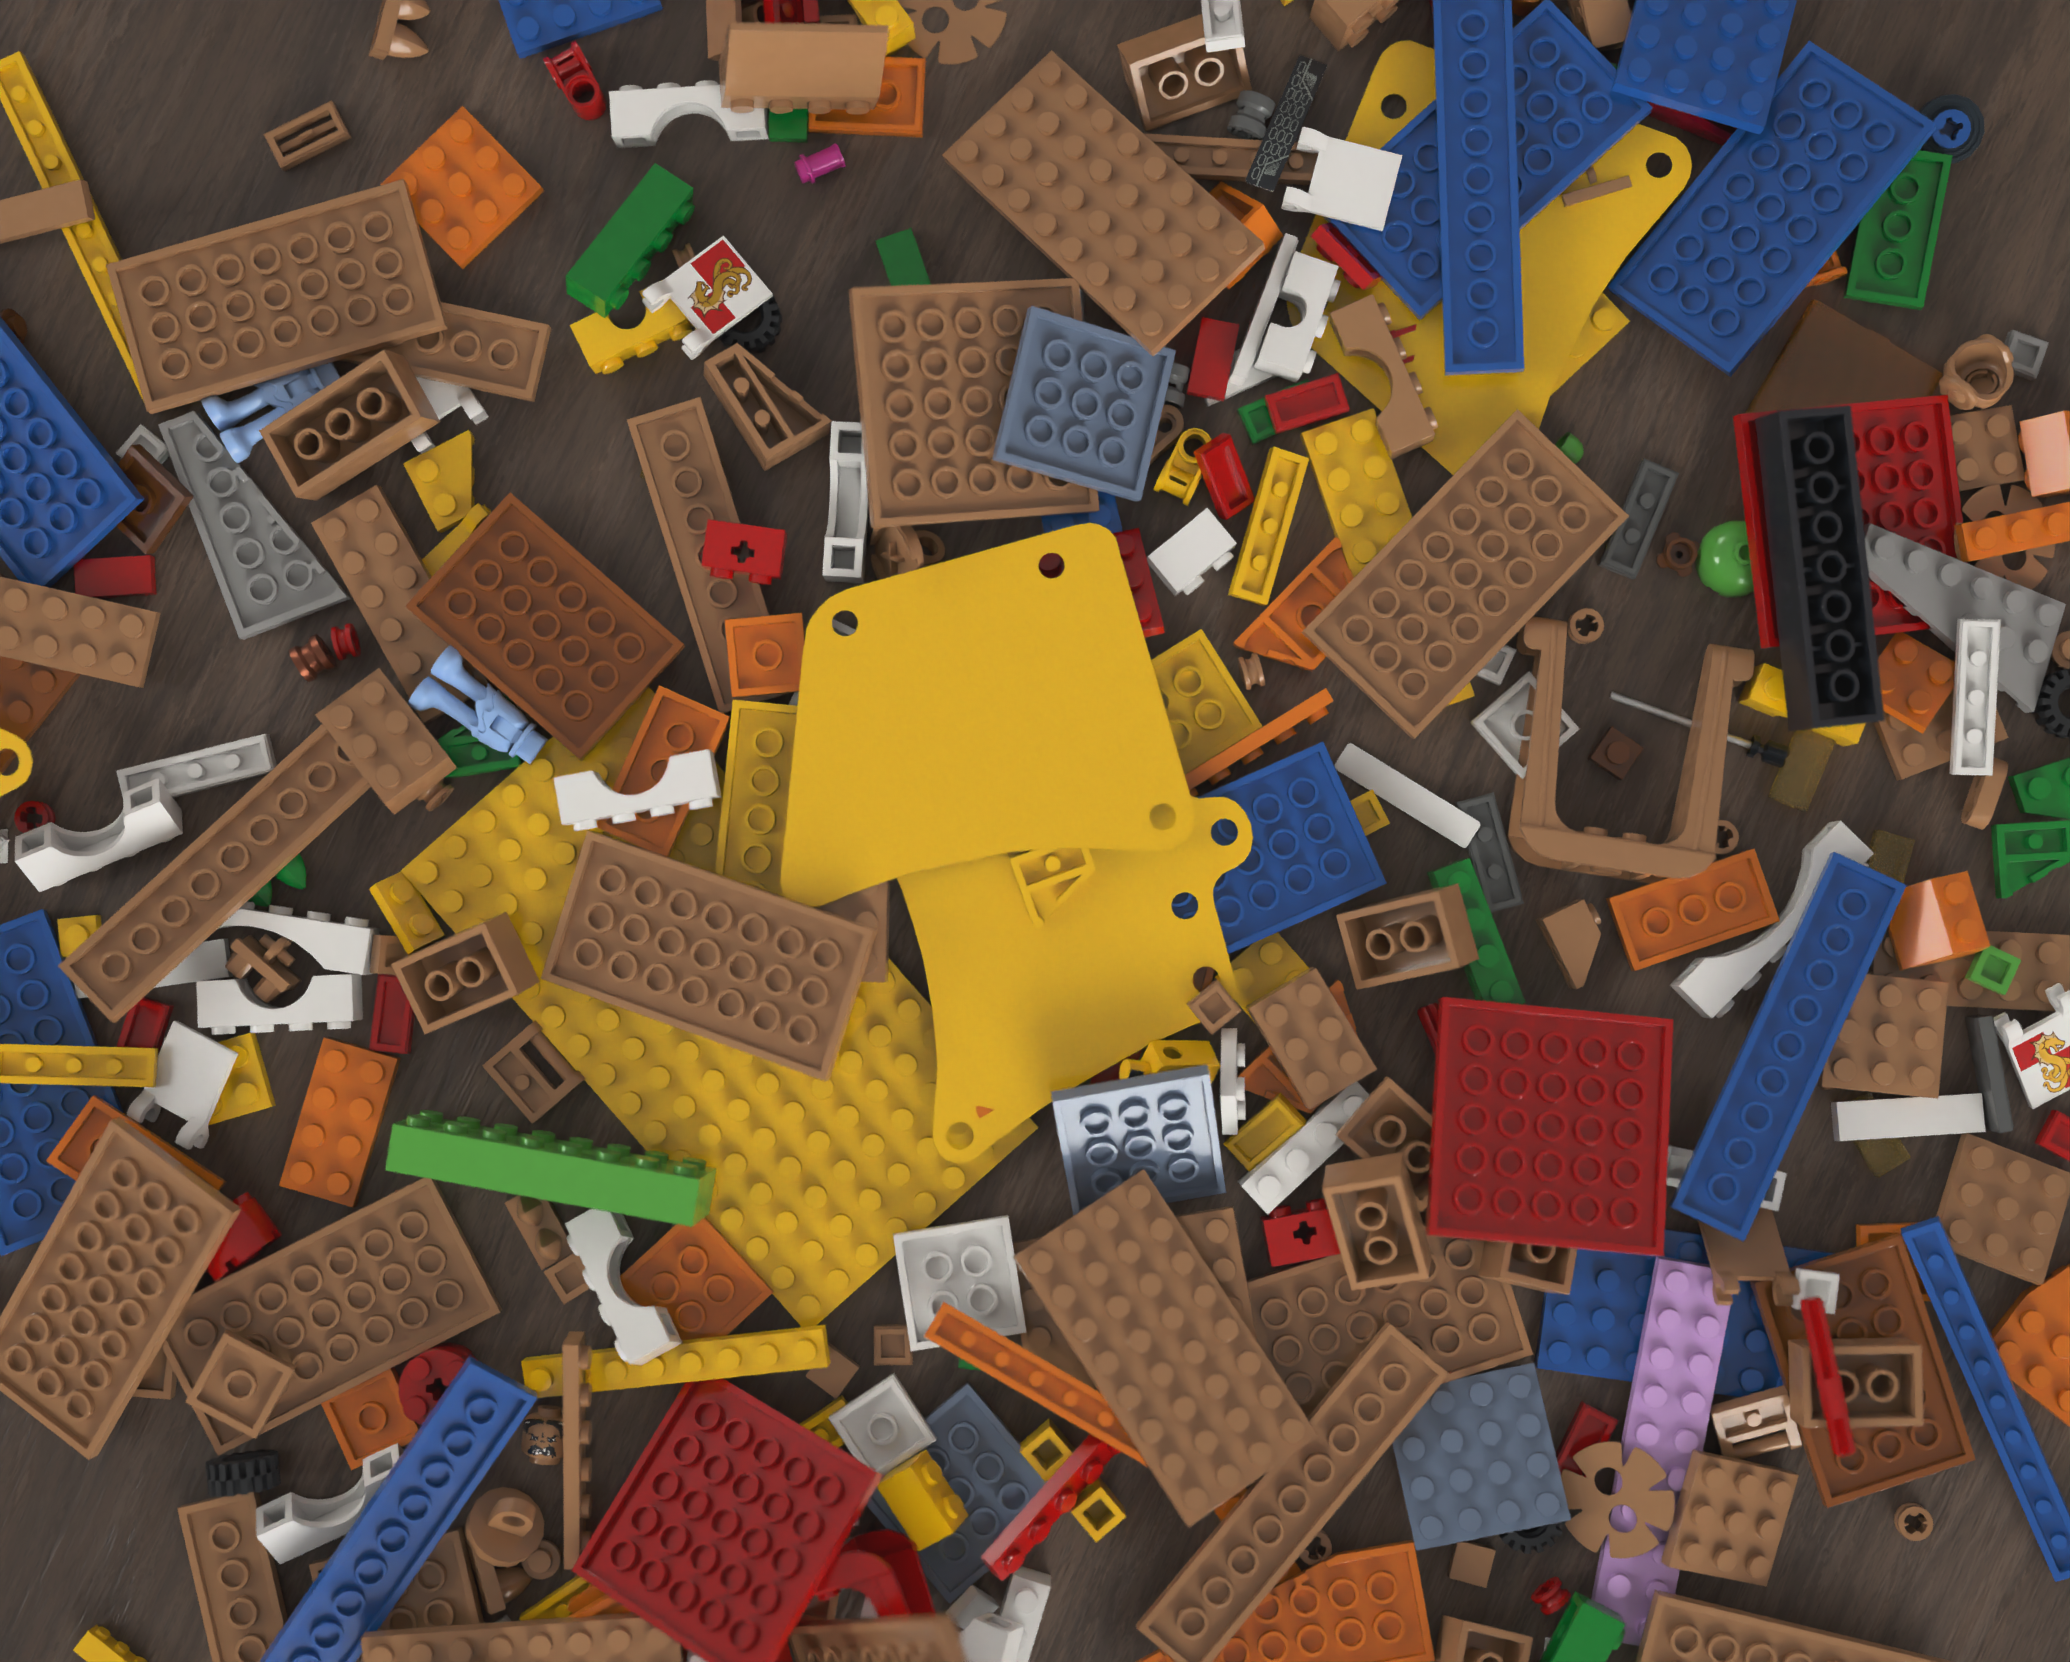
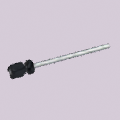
M1613 691L1611 693L1610 699L1687 727L1692 725L1691 719ZM1729 733L1727 735V741L1750 749L1747 751L1746 756L1753 758L1759 753L1761 754V761L1780 768L1788 757V746L1768 740L1763 745L1761 744L1760 736L1754 735L1751 741Z

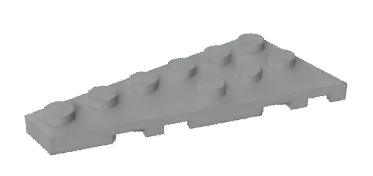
M192 411L158 424L180 483L194 495L188 505L240 639L245 640L351 599L241 464L234 461L222 441L197 412Z
M1865 524L1864 535L1869 578L1884 591L1889 590L1905 604L1903 608L1911 615L1919 616L1930 626L1929 630L1955 653L1957 619L2001 620L1997 689L2000 692L2005 691L2016 700L2017 703L2015 705L2024 713L2034 712L2066 604L1873 524Z

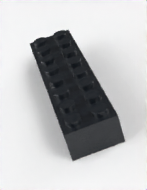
M1851 405L1780 410L1756 418L1789 731L1885 721Z

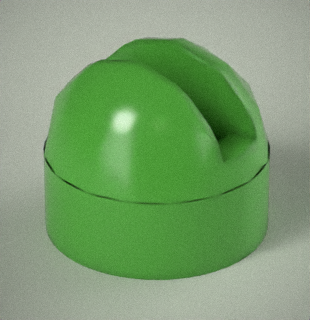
M1565 433L1555 444L1574 464L1581 460L1584 453L1583 444L1572 433Z

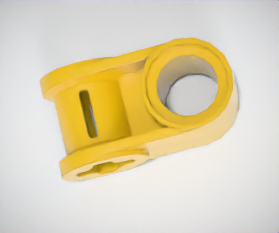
M1191 428L1183 432L1170 459H1167L1153 489L1157 492L1164 490L1182 499V504L1186 506L1189 505L1202 475L1196 457L1186 454L1183 445L1187 440L1193 438L1199 439L1203 444L1211 441L1209 434L1199 428Z

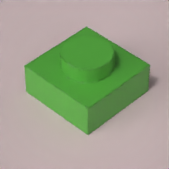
M1990 945V947L1975 954L1965 978L1999 995H2006L2021 959Z

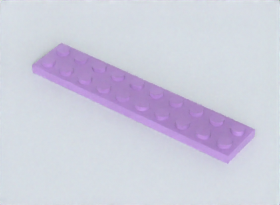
M1656 1256L1621 1439L1623 1466L1626 1464L1635 1447L1653 1457L1663 1468L1667 1477L1649 1488V1490L1673 1491L1676 1510L1693 1449L1703 1451L1731 1305L1715 1304L1713 1298V1275L1710 1265ZM1616 1470L1611 1495L1619 1492L1622 1487V1477ZM1618 1505L1610 1511L1609 1522L1615 1530L1626 1533L1635 1528L1637 1516L1630 1507ZM1649 1523L1645 1524L1657 1538L1659 1544L1650 1551L1636 1557L1611 1558L1609 1534L1606 1535L1601 1544L1591 1597L1592 1600L1618 1613L1625 1623V1635L1622 1643L1640 1646L1654 1591L1659 1590L1675 1594L1680 1569L1670 1568L1661 1562L1669 1531H1664Z

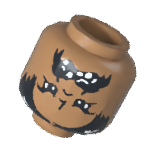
M540 1405L538 1406V1412L531 1413L524 1418L521 1451L530 1457L529 1462L539 1465H556L563 1458V1414H561V1407Z

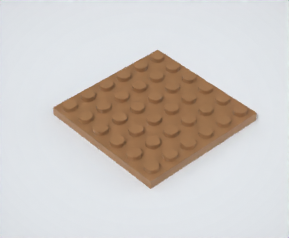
M1074 278L861 287L849 290L871 528L1099 511L1098 490L992 460L1027 309L1034 306L1082 321L1079 284Z

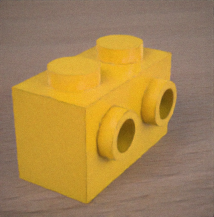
M927 1450L911 1457L888 1472L877 1485L878 1490L910 1539L917 1545L918 1551L953 1534L969 1516L961 1498L954 1493L943 1476L940 1466L931 1458Z

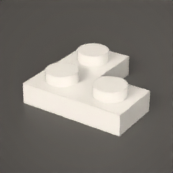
M1221 1028L1220 1101L1222 1135H1238V1120H1246L1245 1077H1238V1067H1245V1043H1238L1237 1028Z

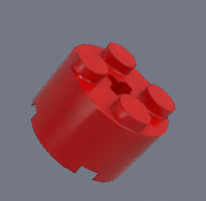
M245 1192L232 1201L241 1210L206 1269L215 1282L242 1267L256 1257L264 1245L270 1246L282 1236V1233L258 1200L252 1197L249 1192Z
M439 1343L423 1351L407 1364L399 1380L398 1393L403 1412L409 1420L415 1421L420 1425L424 1423L444 1394L441 1387L437 1386L436 1381L442 1378V1384L449 1386L469 1356L477 1360L471 1353L472 1351L457 1343Z

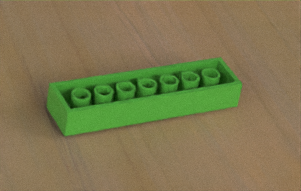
M420 1110V1114L407 1115V1119L392 1125L386 1171L691 1227L710 1212L717 1168L707 1167L706 1161L702 1159L685 1157L683 1162L668 1160L667 1153L650 1150L645 1151V1155L630 1153L631 1147L621 1144H608L607 1148L592 1146L593 1140L582 1137H570L569 1141L555 1139V1133L543 1130H533L532 1135L517 1132L518 1127L511 1124L496 1123L494 1128L480 1125V1119L472 1117H457V1121L443 1119L442 1112L433 1110Z

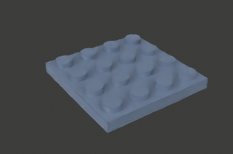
M1029 307L1025 317L992 460L1135 502L1140 501L1176 350L1163 347L1153 357L1131 336L1038 307Z
M1207 1065L1051 1091L1073 1216L1142 1169L1146 1171L1166 1203L1226 1193L1210 1074Z
M1534 1363L1469 1375L1441 1384L1392 1443L1416 1551L1571 1520Z
M969 1381L924 1418L936 1435L937 1440L920 1451L927 1450L931 1458L938 1463L946 1481L954 1493L961 1498L964 1508L969 1514L953 1534L921 1551L917 1550L924 1574L949 1604L989 1571V1568L981 1558L982 1554L1047 1483L1020 1453L1019 1440ZM876 1487L866 1505L886 1529L903 1533L910 1539Z

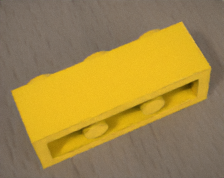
M97 1624L87 1631L73 1649L74 1652L87 1662H147L144 1658L133 1654L128 1645L114 1639L109 1630Z

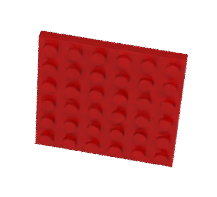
M1948 395L1808 407L1820 408L1851 405L1863 525L1873 524L1957 559L1954 545V525L1956 523L1963 524ZM1780 410L1742 413L1733 416L1761 649L1780 647L1755 419ZM1869 578L1875 635L1927 630L1930 628L1919 616H1913L1904 609L1903 606L1905 604L1889 590L1884 591Z
M1450 997L1439 998L1425 1235L1664 1256L1674 1019Z
M724 1378L685 1382L571 1571L706 1662H775L883 1475Z

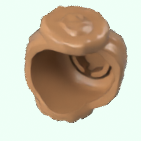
M1983 334L1974 340L1963 343L1944 364L1943 377L1939 381L1940 394L1948 395V401L1960 410H1969L1974 408V406L1981 409L1993 406L2002 398L2013 383L2014 370L2012 363L2014 357L2012 352H2010V348L1991 334Z

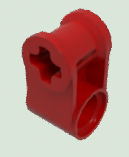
M576 40L571 42V48L555 57L549 58L547 56L543 58L557 86L564 92L574 112L580 118L592 121L603 115L607 104L605 95ZM583 93H594L593 98L589 102H578L579 97Z

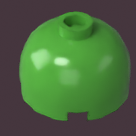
M1727 521L1710 529L1701 540L1698 556L1695 560V568L1701 582L1707 588L1710 587L1713 591L1720 593L1718 595L1726 598L1743 597L1754 592L1745 521Z

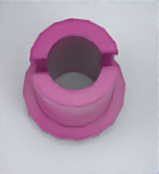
M836 143L807 157L801 154L799 155L800 160L794 162L802 183L809 181L811 184L815 183V178L845 167L844 158Z

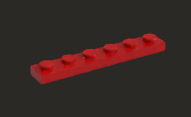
M1089 1434L982 1554L981 1558L991 1573L1003 1582L1009 1574L1017 1571L1027 1553L1036 1543L1042 1542L1048 1536L1051 1526L1057 1519L1073 1508L1080 1493L1088 1484L1094 1483L1100 1477L1103 1467L1114 1455L1121 1453V1451Z

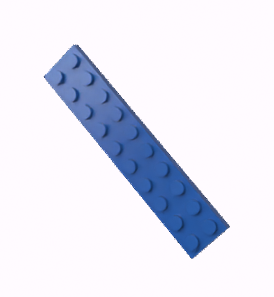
M1432 0L1445 376L1523 372L1524 343L1512 0Z
M1836 852L1830 853L1669 1204L1670 1207L1736 1239L1745 1241L1907 885Z
M469 1356L259 1662H356L362 1653V1635L364 1632L377 1631L538 1399L536 1391Z

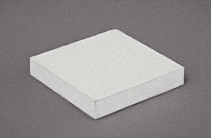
M1530 671L1470 722L1511 770L1522 779L1526 776L1527 765L1523 768L1518 763L1521 740H1530V736H1522L1525 714L1533 716V711L1526 710L1530 685L1536 690L1537 679ZM1563 709L1561 710L1559 747L1579 730V727Z
M895 1373L880 1381L831 1414L828 1418L853 1457L883 1476L937 1440L936 1435Z

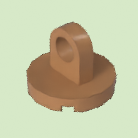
M911 525L874 528L870 537V545L875 544L876 553L871 555V564L878 580L938 564L945 555L944 543L936 534L927 530L914 531ZM922 546L927 547L931 551L932 556L923 554Z
M500 1487L487 1491L475 1501L466 1517L465 1533L468 1541L470 1540L475 1548L473 1551L480 1559L494 1566L511 1567L527 1560L538 1549L544 1537V1519L539 1506L529 1495L518 1489Z

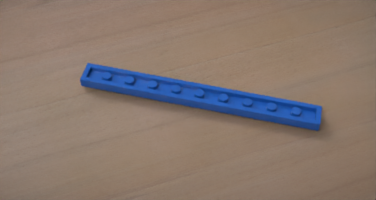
M1937 1216L1901 1228L1902 1237L2055 1582L2070 1578L2069 1509L1942 1221Z

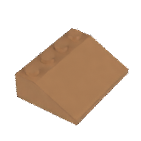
M729 22L719 60L721 108H731V111L735 113H749L754 111V108H769L770 112L777 114L789 113L793 109H808V112L812 114L829 113L831 109H846L847 113L855 115L868 113L869 110H874L880 96L889 27L888 25Z

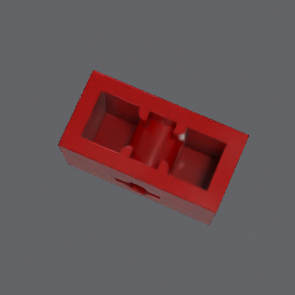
M708 519L701 566L710 570L711 577L733 580L734 573L749 575L748 582L771 585L772 579L782 580L788 533L780 529ZM748 544V548L754 552V557H747L745 563H741V559L734 555L735 550H742L743 545Z
M1325 1198L1306 1201V1208L1291 1210L1290 1205L1276 1206L1268 1215L1260 1216L1268 1262L1272 1267L1341 1254ZM1302 1221L1308 1227H1313V1230L1306 1233L1307 1238L1304 1240L1298 1234H1293V1231L1299 1229V1223Z

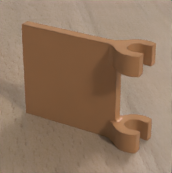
M1759 1208L1745 1241L1736 1239L1698 1220L1713 1275V1298L1716 1305H1732L1733 1299L1731 1294H1738L1740 1291L1738 1281H1773L1772 1292L1776 1306H1791L1793 1304L1791 1295H1798L1800 1293V1285L1798 1279L1789 1270L1772 1210Z

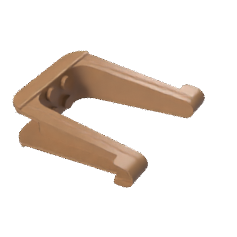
M1533 616L1519 630L1517 638V650L1523 655L1534 656L1531 674L1537 679L1536 690L1532 685L1529 687L1526 710L1533 711V716L1525 714L1522 736H1530V740H1521L1518 763L1523 768L1527 765L1526 776L1522 779L1516 774L1506 834L1512 850L1525 862L1538 867L1647 884L1666 877L1690 878L1705 871L1716 858L1715 850L1732 687L1741 685L1743 681L1750 680L1753 676L1754 651L1717 644H1709L1706 649L1671 829L1667 839L1663 844L1646 843L1647 836L1635 833H1623L1622 837H1607L1608 830L1602 828L1584 827V831L1569 829L1560 821L1556 813L1555 796L1567 621Z

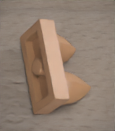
M382 0L369 56L384 60L387 55L399 58H413L428 53L429 49L416 33L408 27L397 23V19L417 20L430 14V9L425 0Z
M517 1195L505 1202L508 1211L541 1270L573 1253L567 1242L569 1232L551 1201Z
M464 1534L484 1610L491 1615L505 1610V1603L520 1595L533 1578L520 1567H505L495 1570L494 1565L478 1557L473 1551L475 1548L471 1541H468L466 1534Z

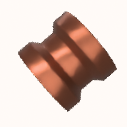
M317 634L311 636L308 643L304 646H294L289 649L293 663L308 682L317 679L319 672L323 670L331 671L337 667L330 649Z

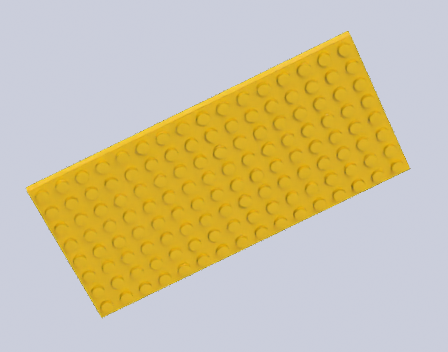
M648 687L582 761L557 739L552 737L545 743L531 764L526 761L523 762L521 767L515 769L406 865L401 872L455 934L507 912L540 981L512 997L513 1000L533 1022L537 1021L543 1028L541 1030L542 1033L576 1071L579 1070L586 1078V1083L646 1151L664 1152L668 1154V1160L683 1162L685 1157L705 1160L707 1167L717 1168L710 1212L706 1218L774 1291L772 1294L801 1327L816 1326L896 1255L893 1233L928 1227L1037 1130L1039 1126L1029 1117L981 1155L969 1162L955 1163L948 1161L938 1153L933 1144L932 1135L937 1077L932 1006L890 958L888 959L887 982L860 983L830 1080L827 1081L541 979L587 831H595L635 845L599 828L574 831L573 825H563L561 823L554 778L595 771L613 789L654 698L655 692ZM716 761L721 798L712 799L713 806L690 810L669 856L670 858L715 873L725 780V771ZM954 1123L947 1131V1141L953 1148L964 1149L972 1143L973 1131L966 1123Z

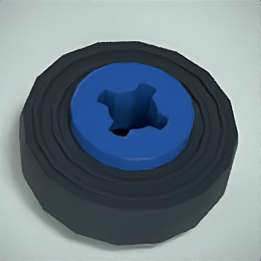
M1957 94L1941 95L1927 102L1919 111L1936 123L1935 132L1920 148L1921 151L1953 155L1951 164H1955L1970 157L1980 146L1984 135V117L1979 107L1969 98Z

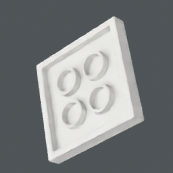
M1008 1215L893 1233L911 1351L941 1347L923 1336L943 1302L1002 1336L1026 1333L1016 1262L1013 1259L1014 1249Z

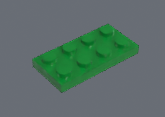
M1919 150L1857 224L1843 298L1921 310L1924 307L1953 155Z

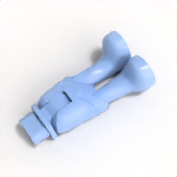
M331 362L310 368L309 370H303L255 384L254 386L258 389L236 400L226 401L219 396H209L202 399L201 402L211 421L221 431L219 435L227 451L236 463H240L249 457L252 447L263 438L259 430L341 377ZM267 405L276 408L244 426L232 428Z
M449 645L434 663L431 674L452 685L475 701L476 711L460 701L429 676L418 685L407 704L418 711L436 708L471 731L473 737L485 745L500 752L510 751L508 755L512 758L517 755L531 764L548 739L534 730L536 724H528L529 721L526 716L503 697L499 690L496 691L490 683L485 687L471 676L463 667L460 653Z

